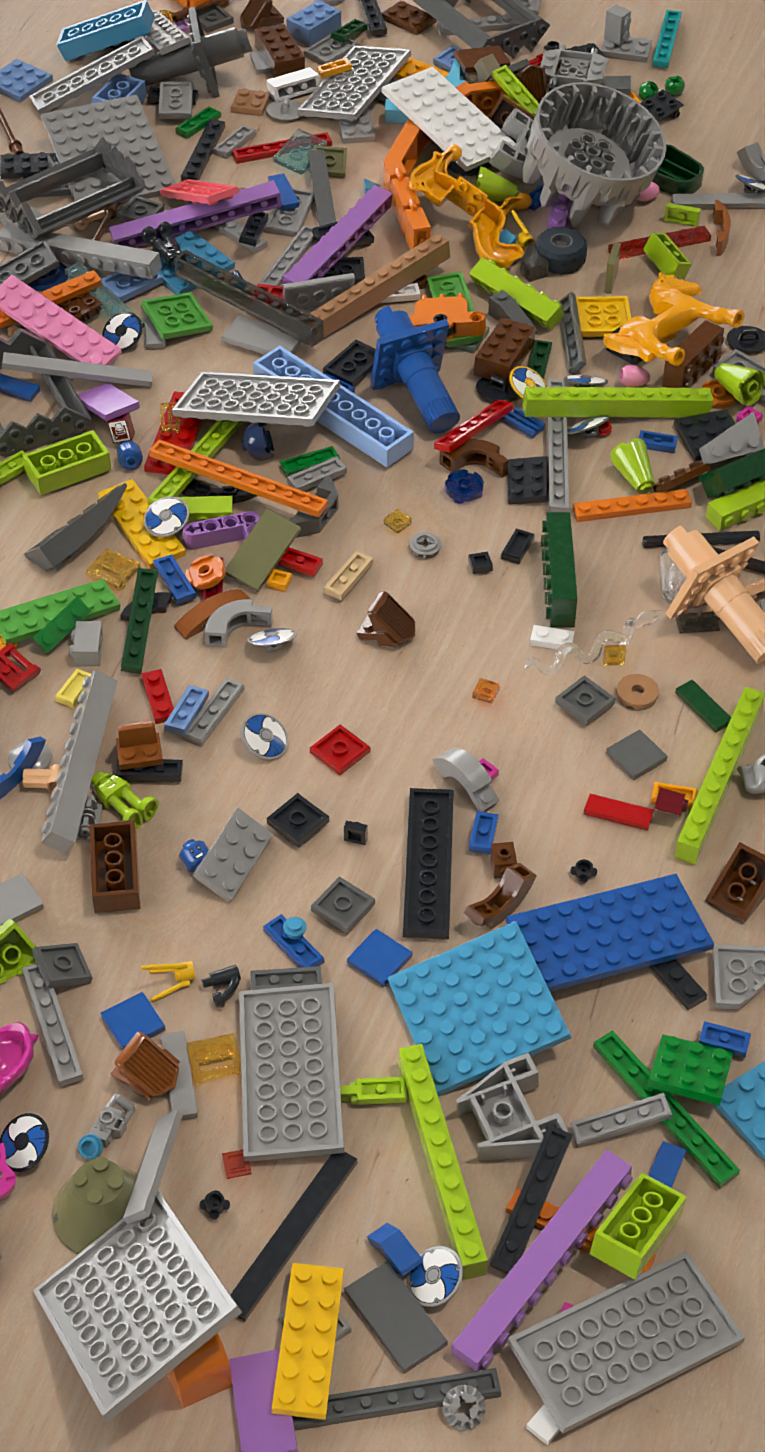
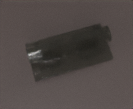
M713 611L701 612V616H698L697 613H682V615L676 617L679 634L720 631L718 623L720 617H717Z

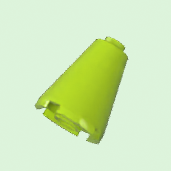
M480 167L475 187L487 194V199L490 201L504 202L506 198L516 197L520 193L516 184L485 167Z
M722 363L715 369V379L741 404L750 406L756 403L762 396L761 390L762 387H765V373L762 371L728 363Z
M633 438L630 439V443H620L610 453L611 463L637 492H650L655 482L644 440Z

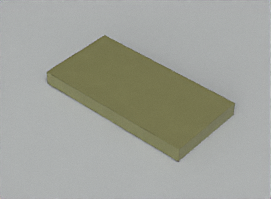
M266 509L226 566L225 574L259 592L301 531V527Z

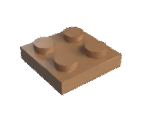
M246 88L238 89L231 105V112L263 116L270 100V92L248 90Z

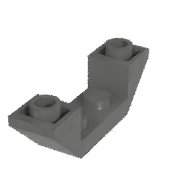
M327 475L317 485L318 497L328 500V507L320 517L298 511L294 517L290 518L289 521L301 527V531L296 538L320 533L339 509L338 492L331 476Z

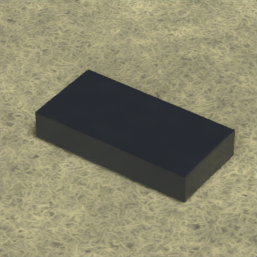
M516 528L501 553V559L520 564L532 544L535 534Z

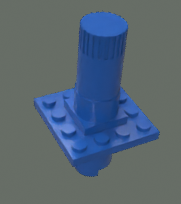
M389 305L382 308L375 316V324L377 323L376 331L380 338L377 339L370 386L373 390L396 383H404L430 432L441 434L449 431L458 424L461 417L438 374V371L441 369L449 329L447 319L415 328L407 312L401 310L392 311Z

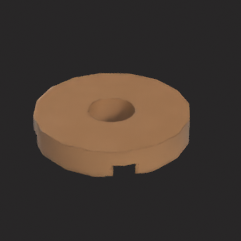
M630 674L618 682L616 694L618 700L624 706L633 707L635 710H643L652 707L656 703L659 688L657 683L646 675ZM634 690H639V691H641L642 693H641V694H636V693H634L633 691H634Z

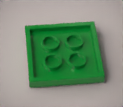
M662 1034L647 1087L720 1106L733 1052Z

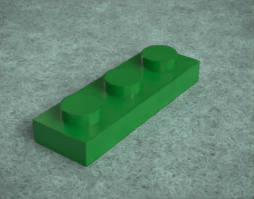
M76 596L32 639L45 653H48L76 627V621H82L91 610Z

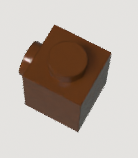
M513 842L491 844L490 860L494 879L502 878L507 867L517 864Z

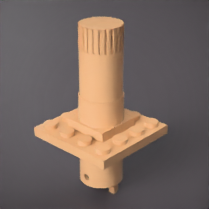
M681 525L666 536L663 544L669 550L668 556L687 579L668 608L667 616L670 619L676 616L681 617L689 609H697L706 602L757 664L763 663L765 661V613L738 579L741 575V570L748 565V559L755 554V548L759 542L755 537H752L718 555L698 530L687 533Z

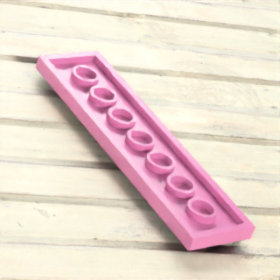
M11 275L0 285V310L40 338L46 340L72 360L110 366L122 354L121 348L15 276Z

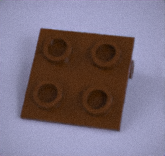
M86 292L57 306L82 322L83 320L85 322L87 319L100 313L103 303Z

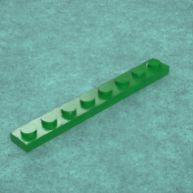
M613 1030L594 1041L593 1048L640 1100L661 1093L665 1094L672 1118L661 1121V1123L719 1187H722L739 1175L740 1169L669 1092L647 1087L651 1072Z

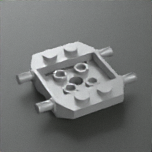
M561 44L559 49L544 52L540 67H545L546 84L549 88L552 87L554 89L564 84L580 82L603 84L608 58L597 54V48H595V51L592 48L591 53L565 50L566 45ZM561 62L559 73L556 75L558 64Z

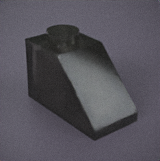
M533 243L528 244L522 257L521 275L528 282L548 277L549 262L537 252Z

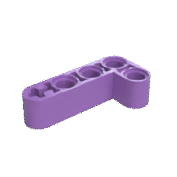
M247 511L188 523L183 527L184 545L192 550L245 540L260 518L257 513Z

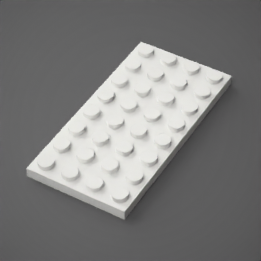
M434 67L382 87L381 92L444 152L451 144H456L461 148L462 157L456 163L465 171L489 162L492 152L502 140H505L512 146L515 145L511 138L501 131L498 126Z

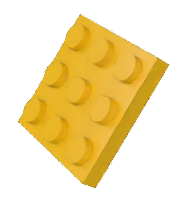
M628 296L576 297L582 337H604V334L612 333L631 319Z

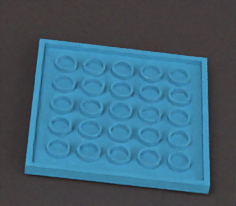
M516 921L388 977L415 1045H423L438 1097L489 1075L510 1059L526 1053L533 1056L571 1039L570 1032Z

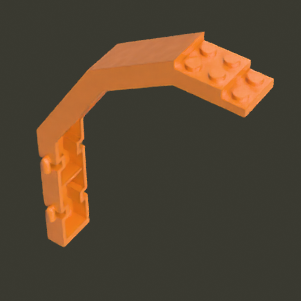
M495 80L468 84L466 81L455 87L487 117L502 94L508 96ZM408 118L383 160L384 189L393 193L392 210L411 250L431 237V226L423 208L420 207L415 190L409 188V176L426 146L433 142V140Z

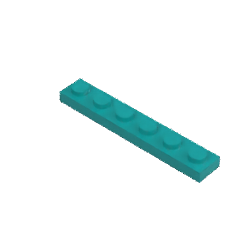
M666 10L652 66L659 68L669 67L681 20V11Z

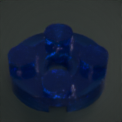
M465 469L451 472L448 475V479L445 480V492L457 504L479 499L483 495L484 481L476 472L472 474L468 473V470Z

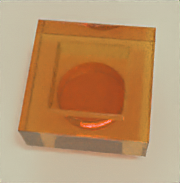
M480 678L473 691L472 698L492 704L500 689V684Z

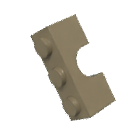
M492 53L480 58L474 65L477 72L467 73L463 80H466L468 84L494 81L492 71L500 68L494 54Z

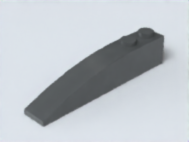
M123 483L97 500V504L94 503L83 510V514L77 515L66 522V525L56 529L24 553L25 557L44 570L50 568L55 570L64 564L62 560L66 557L70 559L78 553L77 549L93 536L108 519L125 492L127 484Z

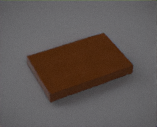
M500 45L454 51V56L465 73L477 72L474 65L480 58L492 53L500 67L511 65Z

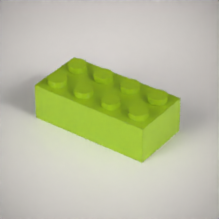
M94 430L22 455L25 473L40 496L111 470L110 453Z
M641 1173L596 1231L590 1255L636 1280L681 1218L687 1196Z

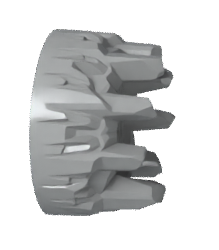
M594 83L564 84L549 91L542 98L538 106L527 143L528 152L523 165V182L536 184L540 177L543 176L544 186L540 195L542 207L553 205L560 194L566 195L570 200H573L568 217L572 227L578 226L592 204L596 206L602 205L598 214V221L600 225L609 228L621 206L626 204L632 205L637 196L650 186L665 157L666 140L659 123L653 115L628 95L616 89Z

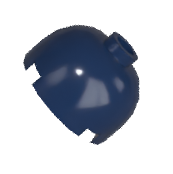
M257 422L249 425L244 432V440H241L243 450L247 451L254 459L263 460L274 457V454L270 453V450L274 451L270 431H265L264 428L267 425L266 423Z

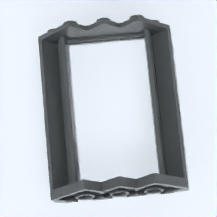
M413 0L471 48L500 45L503 52L513 59L522 46H525L532 52L550 27L549 23L519 0H492L522 24L489 36L454 8L458 0Z
M102 137L94 149L8 187H5L3 181H1L0 212H5L6 217L12 223L17 222L18 228L24 233L29 232L32 235L31 239L35 241L141 193L145 188V182L142 176H139L134 161L129 156L124 159L122 152L118 151L116 146L111 149L110 143ZM103 167L121 180L37 219L27 201Z
M18 328L9 341L0 337V370L2 369L4 352L57 359L46 340L24 329ZM41 374L60 410L52 419L37 413L26 427L11 421L4 429L0 423L1 456H11L21 450H31L83 433L92 422V419L68 377Z

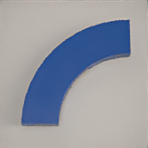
M41 736L26 739L20 754L13 762L15 766L8 774L3 773L0 775V799L23 780L24 769H32L43 750L46 739Z

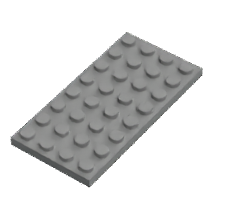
M353 46L343 57V59L347 58L349 60L352 70L326 77L297 109L298 115L320 117L322 119L357 120L382 91V87L388 84L411 57V50Z
M201 372L173 407L172 414L181 418L191 417L215 419L217 421H248L251 423L262 422L310 427L314 426L340 388V381Z
M334 983L239 991L244 1161L345 1153Z
M685 1252L639 1274L636 1280L631 1278L509 1337L507 1343L563 1434L743 1343L745 1337L692 1258Z

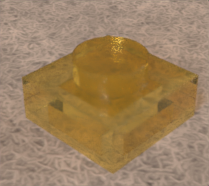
M396 509L384 518V524L396 533H399L412 524V518L401 510Z
M625 644L604 646V666L625 665Z

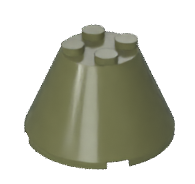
M97 1157L83 1164L61 1187L53 1204L52 1218H54L56 1211L58 1221L54 1223L53 1220V1224L62 1243L71 1251L79 1254L123 1219L138 1174L107 1160L105 1157Z

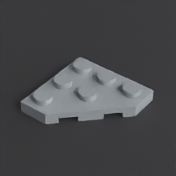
M714 944L712 956L715 1008L740 1009L765 988V947Z

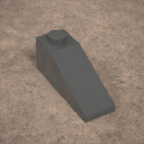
M501 290L489 297L488 314L498 322L501 318H508L534 326L516 300L505 291Z

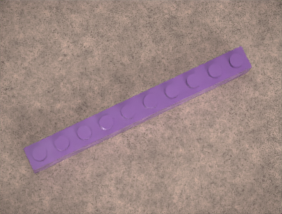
M274 180L238 190L239 193L233 195L232 199L218 200V204L209 206L207 203L200 204V202L192 203L109 227L113 244L133 248L148 245L141 237L142 230L147 226L153 227L157 233L159 224L166 221L173 228L171 237L180 236L188 231L194 232L281 207L280 192Z
M374 185L371 190L366 192L362 199L357 201L353 208L348 210L344 217L339 219L335 226L330 228L326 235L321 237L316 245L312 246L307 254L302 256L298 263L293 265L288 273L284 274L282 283L288 284L322 278L391 207L393 193Z
M609 1150L603 1153L453 1342L452 1355L474 1371H480L482 1367L487 1368L495 1357L493 1353L499 1346L502 1348L506 1345L508 1338L511 1336L509 1334L514 1326L519 1327L523 1323L527 1315L525 1312L530 1306L535 1307L542 1297V1290L554 1283L558 1276L557 1271L561 1266L566 1267L573 1257L572 1252L574 1249L583 1246L588 1238L587 1233L592 1227L595 1229L603 1219L602 1214L606 1208L611 1209L618 1199L617 1194L621 1189L626 1190L633 1179L631 1177L632 1166Z

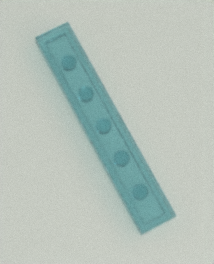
M79 261L65 269V274L70 279L90 272ZM103 283L102 286L88 291L89 294L103 303L101 308L111 317L121 312L134 313ZM141 320L142 328H144L145 322Z

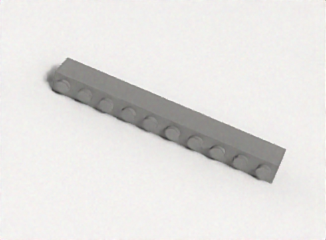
M6 224L0 231L1 251L20 254L39 242L46 240L58 262L82 265L147 279H153L162 268L159 252L58 233H50L34 241L31 239L32 235L29 232L24 233L18 226Z
M97 670L90 676L87 675L83 680L82 687L84 689L77 700L80 704L73 714L75 722H73L69 729L71 736L64 747V750L67 751L60 761L62 769L55 779L57 787L54 788L50 799L53 801L46 811L48 819L41 829V833H43L41 843L64 854L76 841L117 685V680Z

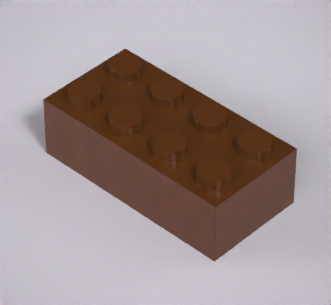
M285 24L255 29V47L262 53L274 78L305 69V56Z
M501 318L475 356L474 375L490 380L495 374L506 379L508 385L510 383V372L515 367L521 366L533 347L536 327L508 318Z
M705 320L677 347L685 351L684 360L679 366L670 364L669 361L665 360L662 387L691 388L692 384L699 380L702 374L708 371L714 362L720 360L722 356L721 347L724 342V328Z
M135 820L89 824L94 912L141 909Z

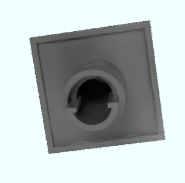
M192 7L189 8L190 15L187 16L190 29V44L164 55H160L155 51V55L151 56L150 59L143 60L135 67L129 68L131 77L144 80L146 86L199 71L201 78L206 79L208 92H212L213 97L216 98L220 94L215 66L243 58L245 53L252 52L253 50L249 43L246 29L237 31L234 26L204 35L196 9Z

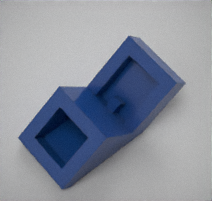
M385 1223L367 1236L370 1245L382 1251L394 1271L402 1276L423 1263L422 1257L400 1229L389 1223Z

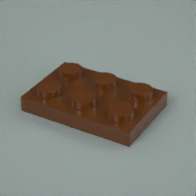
M399 1L381 13L385 21L415 35L420 34L437 22L429 13L405 1Z

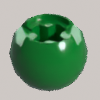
M680 76L669 77L664 85L665 90L671 96L680 95L684 91L685 82Z
M646 81L639 88V96L645 101L656 94L659 88L654 82Z

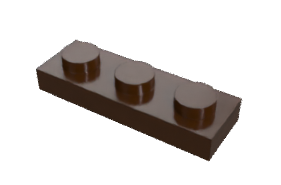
M695 461L689 464V468L675 470L672 476L660 477L658 479L659 482L653 486L654 492H665L711 470L709 463Z

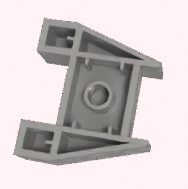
M517 108L511 112L506 118L501 131L515 139L516 143L512 146L505 140H502L494 149L489 159V163L494 167L523 179V165L528 152L527 143L533 122L529 116ZM543 176L537 181V185L544 183Z
M529 1053L504 1062L456 1100L458 1117L473 1112L486 1138V1141L477 1144L479 1161L536 1157L549 1124L569 1132L559 1113L538 1121L535 1120L522 1094L539 1087L538 1070Z

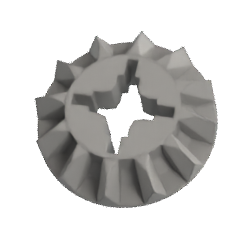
M423 532L414 535L410 539L409 546L411 552H415L416 556L423 555L425 558L426 555L433 557L434 553H439L441 540L432 533ZM425 542H427V548L423 547Z
M458 1385L446 1394L443 1401V1414L451 1426L459 1430H469L475 1428L483 1421L486 1405L485 1399L478 1389L469 1385ZM459 1396L466 1403L475 1402L469 1408V1419L464 1412L454 1413L461 1406Z

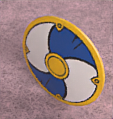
M518 366L510 372L511 386L522 399L525 387H547L544 379L531 368Z

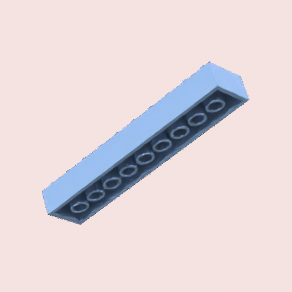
M281 346L276 347L253 362L254 375L331 379ZM340 385V388L317 420L318 423L385 467H389L413 450L414 432L342 385Z

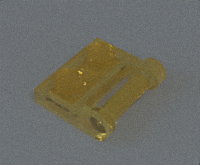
M106 548L88 567L86 575L91 578L104 579L105 582L114 585L115 589L122 591L126 583L140 568V562ZM102 568V569H104V570H106V571H109V572H111V573H113V574H115V575H118L119 577H118V578H115V577H113V576H111V575H108V574H106V573H104V572H102V571H99V569Z
M234 1033L187 1043L195 1084L203 1083L202 1080L233 1073L236 1075L241 1074V1060ZM228 1060L233 1061V1064L200 1071V1066Z

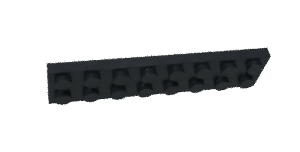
M410 788L403 937L449 939L454 790Z

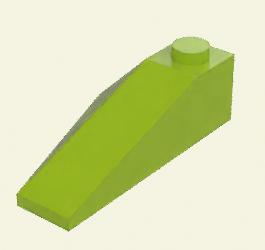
M8 919L0 926V984L17 975H22V967L36 964L32 953L36 945L17 923L11 919Z

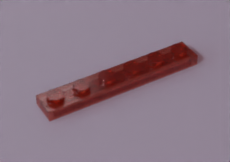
M705 225L666 233L678 248L711 241V234ZM650 236L617 242L621 244L620 259L645 255L646 253L643 249ZM613 244L608 245L609 253H611Z

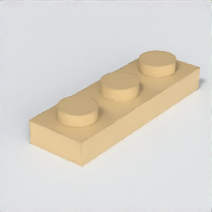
M355 551L324 587V593L342 601L372 566L373 558Z

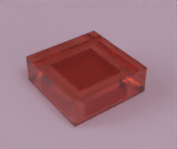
M243 1149L222 1153L227 1179L251 1175L250 1162L244 1161Z

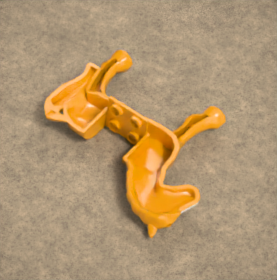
M451 144L441 154L434 151L431 160L420 164L411 173L409 188L422 191L426 198L438 207H441L448 199L471 215L473 218L469 221L467 227L473 232L475 251L479 259L483 257L488 261L492 260L496 263L497 267H503L508 270L513 262L522 259L524 250L517 244L499 242L500 231L505 224L508 214L515 210H525L531 206V197L527 193L520 192L516 197H508L501 206H497L487 199V194L463 177L459 176L458 180L448 175L447 167L452 161L456 162L462 157V150L458 145Z
M659 272V278L653 283L649 292L650 303L654 309L653 313L658 316L652 320L641 316L633 317L621 325L618 333L604 334L603 342L607 348L613 351L640 357L645 362H651L657 356L660 360H666L670 364L679 366L685 357L684 349L680 347L670 348L665 344L678 336V330L687 327L698 318L707 319L717 325L728 324L731 327L738 328L743 323L745 315L741 310L714 307L691 297L702 293L698 283L686 281L674 275H664L662 272Z

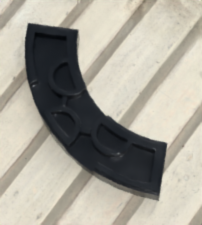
M195 478L181 492L187 497L232 496L233 504L257 497L255 494L233 486H223L222 489L211 488L210 485L202 483Z

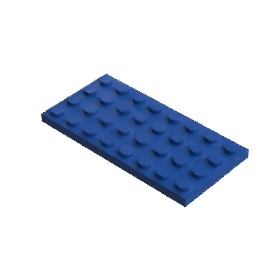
M677 873L506 917L507 925L515 921L517 922L550 992L714 948V942Z

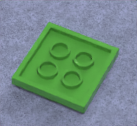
M191 292L147 299L141 302L142 309L162 340L209 332L213 329V324Z

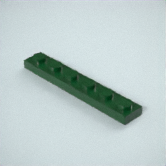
M138 568L121 671L142 673L158 577L157 570Z

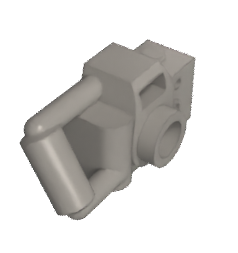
M114 1094L108 1105L104 1106L88 1134L97 1135L102 1140L103 1146L107 1148L112 1142L113 1137L121 1138L127 1129L126 1124L135 1111V1104L121 1094ZM118 1104L120 1107L125 1109L127 1113L125 1114L123 1111L114 1108V1105Z

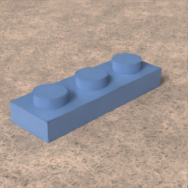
M189 685L165 722L164 731L185 736L208 699L209 690Z

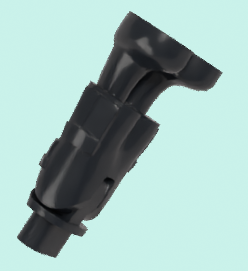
M166 221L160 223L157 233L153 227H145L142 230L141 237L145 243L153 246L154 252H159L162 261L169 267H173L174 270L184 268L186 266L185 257L179 243L174 237H171L173 232L171 224Z

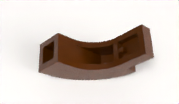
M469 439L450 453L440 451V465L452 473H455L464 466L477 464L489 468L502 478L508 474L509 460L500 454V447L492 442Z
M521 863L507 867L495 890L484 900L468 905L464 914L480 927L484 925L490 929L496 927L520 905L531 889L537 875Z

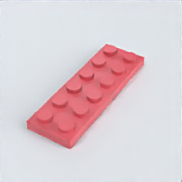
M191 179L160 189L161 196L168 197V199L176 198V200H184V202L207 203L209 206L218 204V200L232 199L233 195L239 193L237 186Z

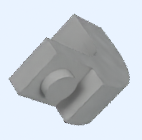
M756 142L737 151V155L746 172L758 181H765V156L759 143Z
M252 599L237 600L221 606L207 621L205 628L206 646L226 648L231 632L242 626L272 627V607L253 606Z
M450 748L432 759L442 778L453 777L464 786L478 811L482 812L499 801L489 783L493 781L481 763L467 751L461 748Z

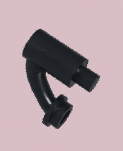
M233 965L209 973V977L201 979L203 988L212 986L215 989L228 985L222 993L220 990H217L216 993L212 994L215 1006H221L222 1008L225 1007L224 1002L237 990L241 976L237 965Z

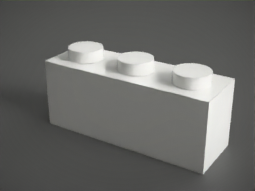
M310 67L267 80L268 92H270V97L275 102L283 101L285 97L293 98L313 92L319 86L318 74Z

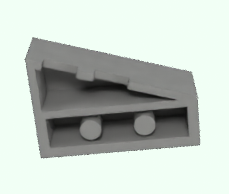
M754 412L702 446L699 451L703 463H709V466L765 449Z

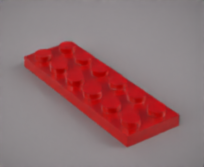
M174 391L153 445L158 440H162L190 451L193 449L204 419L173 416L172 409L184 395V392ZM148 455L144 470L145 472L169 475L177 466Z

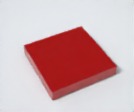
M341 724L310 747L311 754L339 775H342L371 752L369 745Z

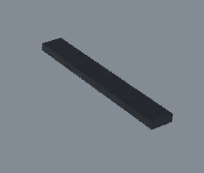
M347 1152L330 1155L230 1294L242 1311L237 1317L244 1321L247 1320L358 1163L356 1157Z

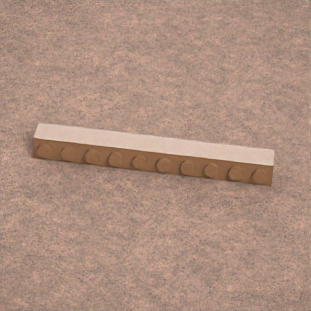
M439 234L433 235L302 318L305 336L316 343L390 295L451 258L449 240Z

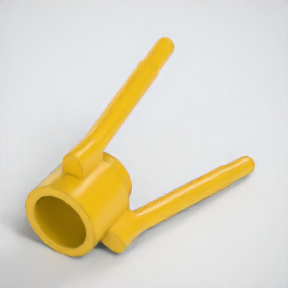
M512 211L515 220L522 230L518 235L516 244L524 249H530L534 245L535 240L516 212Z
M192 961L141 966V970H149V973L173 971L175 981L180 980V983L152 997V1002L182 987L190 986L189 980L195 979Z

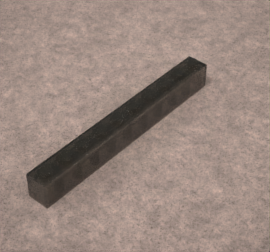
M187 250L174 258L175 276L311 347L324 338V321Z

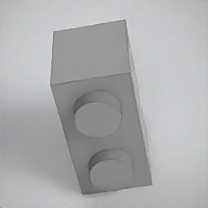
M615 4L606 11L605 40L620 46L629 39L630 10Z
M76 621V629L72 630V642H74V645H70V657H74L75 666H100L103 642L101 621Z

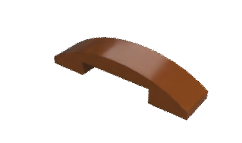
M715 200L713 220L714 224H721V231L717 232L716 255L721 256L728 245L731 220L726 207L719 200Z
M241 589L216 594L189 610L177 621L174 628L187 640L202 632V625L206 624L210 616L221 606L233 601L251 598Z

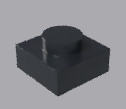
M488 551L468 555V561L473 574L493 571V564Z
M346 820L344 825V841L366 845L368 825Z

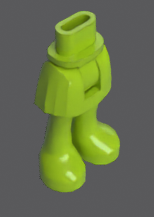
M99 771L92 776L91 784L103 806L107 809L114 807L123 817L122 821L135 820L136 829L142 826L143 819L149 821L157 812L159 807L157 799L147 796L141 800L131 791V784L122 778L110 773L105 774L103 771ZM125 799L133 808L130 809L122 800Z

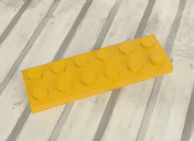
M133 479L123 482L127 484V488L110 515L150 570L155 568L153 560L172 554L176 560L186 556L185 548L175 535L157 537L147 531L144 526V515L150 507L148 499ZM123 483L97 492L98 498L100 499L108 492L113 490L115 487Z
M292 1263L272 1402V1414L326 1420L344 1268Z

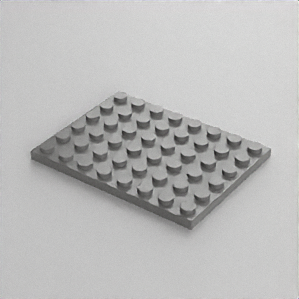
M137 95L41 114L42 122L59 164L94 149L99 140L104 137L110 143L111 149L116 146L118 151L122 152L124 159L129 156L136 164V170L145 182V188L137 196L143 198L160 196V189L176 184ZM103 167L67 184L74 201H77L121 180ZM132 197L121 201L120 204L127 203Z
M157 1191L149 1217L129 1225L124 1219H121L33 1290L100 1413L107 1422L120 1414L132 1402L242 1313L159 1191Z

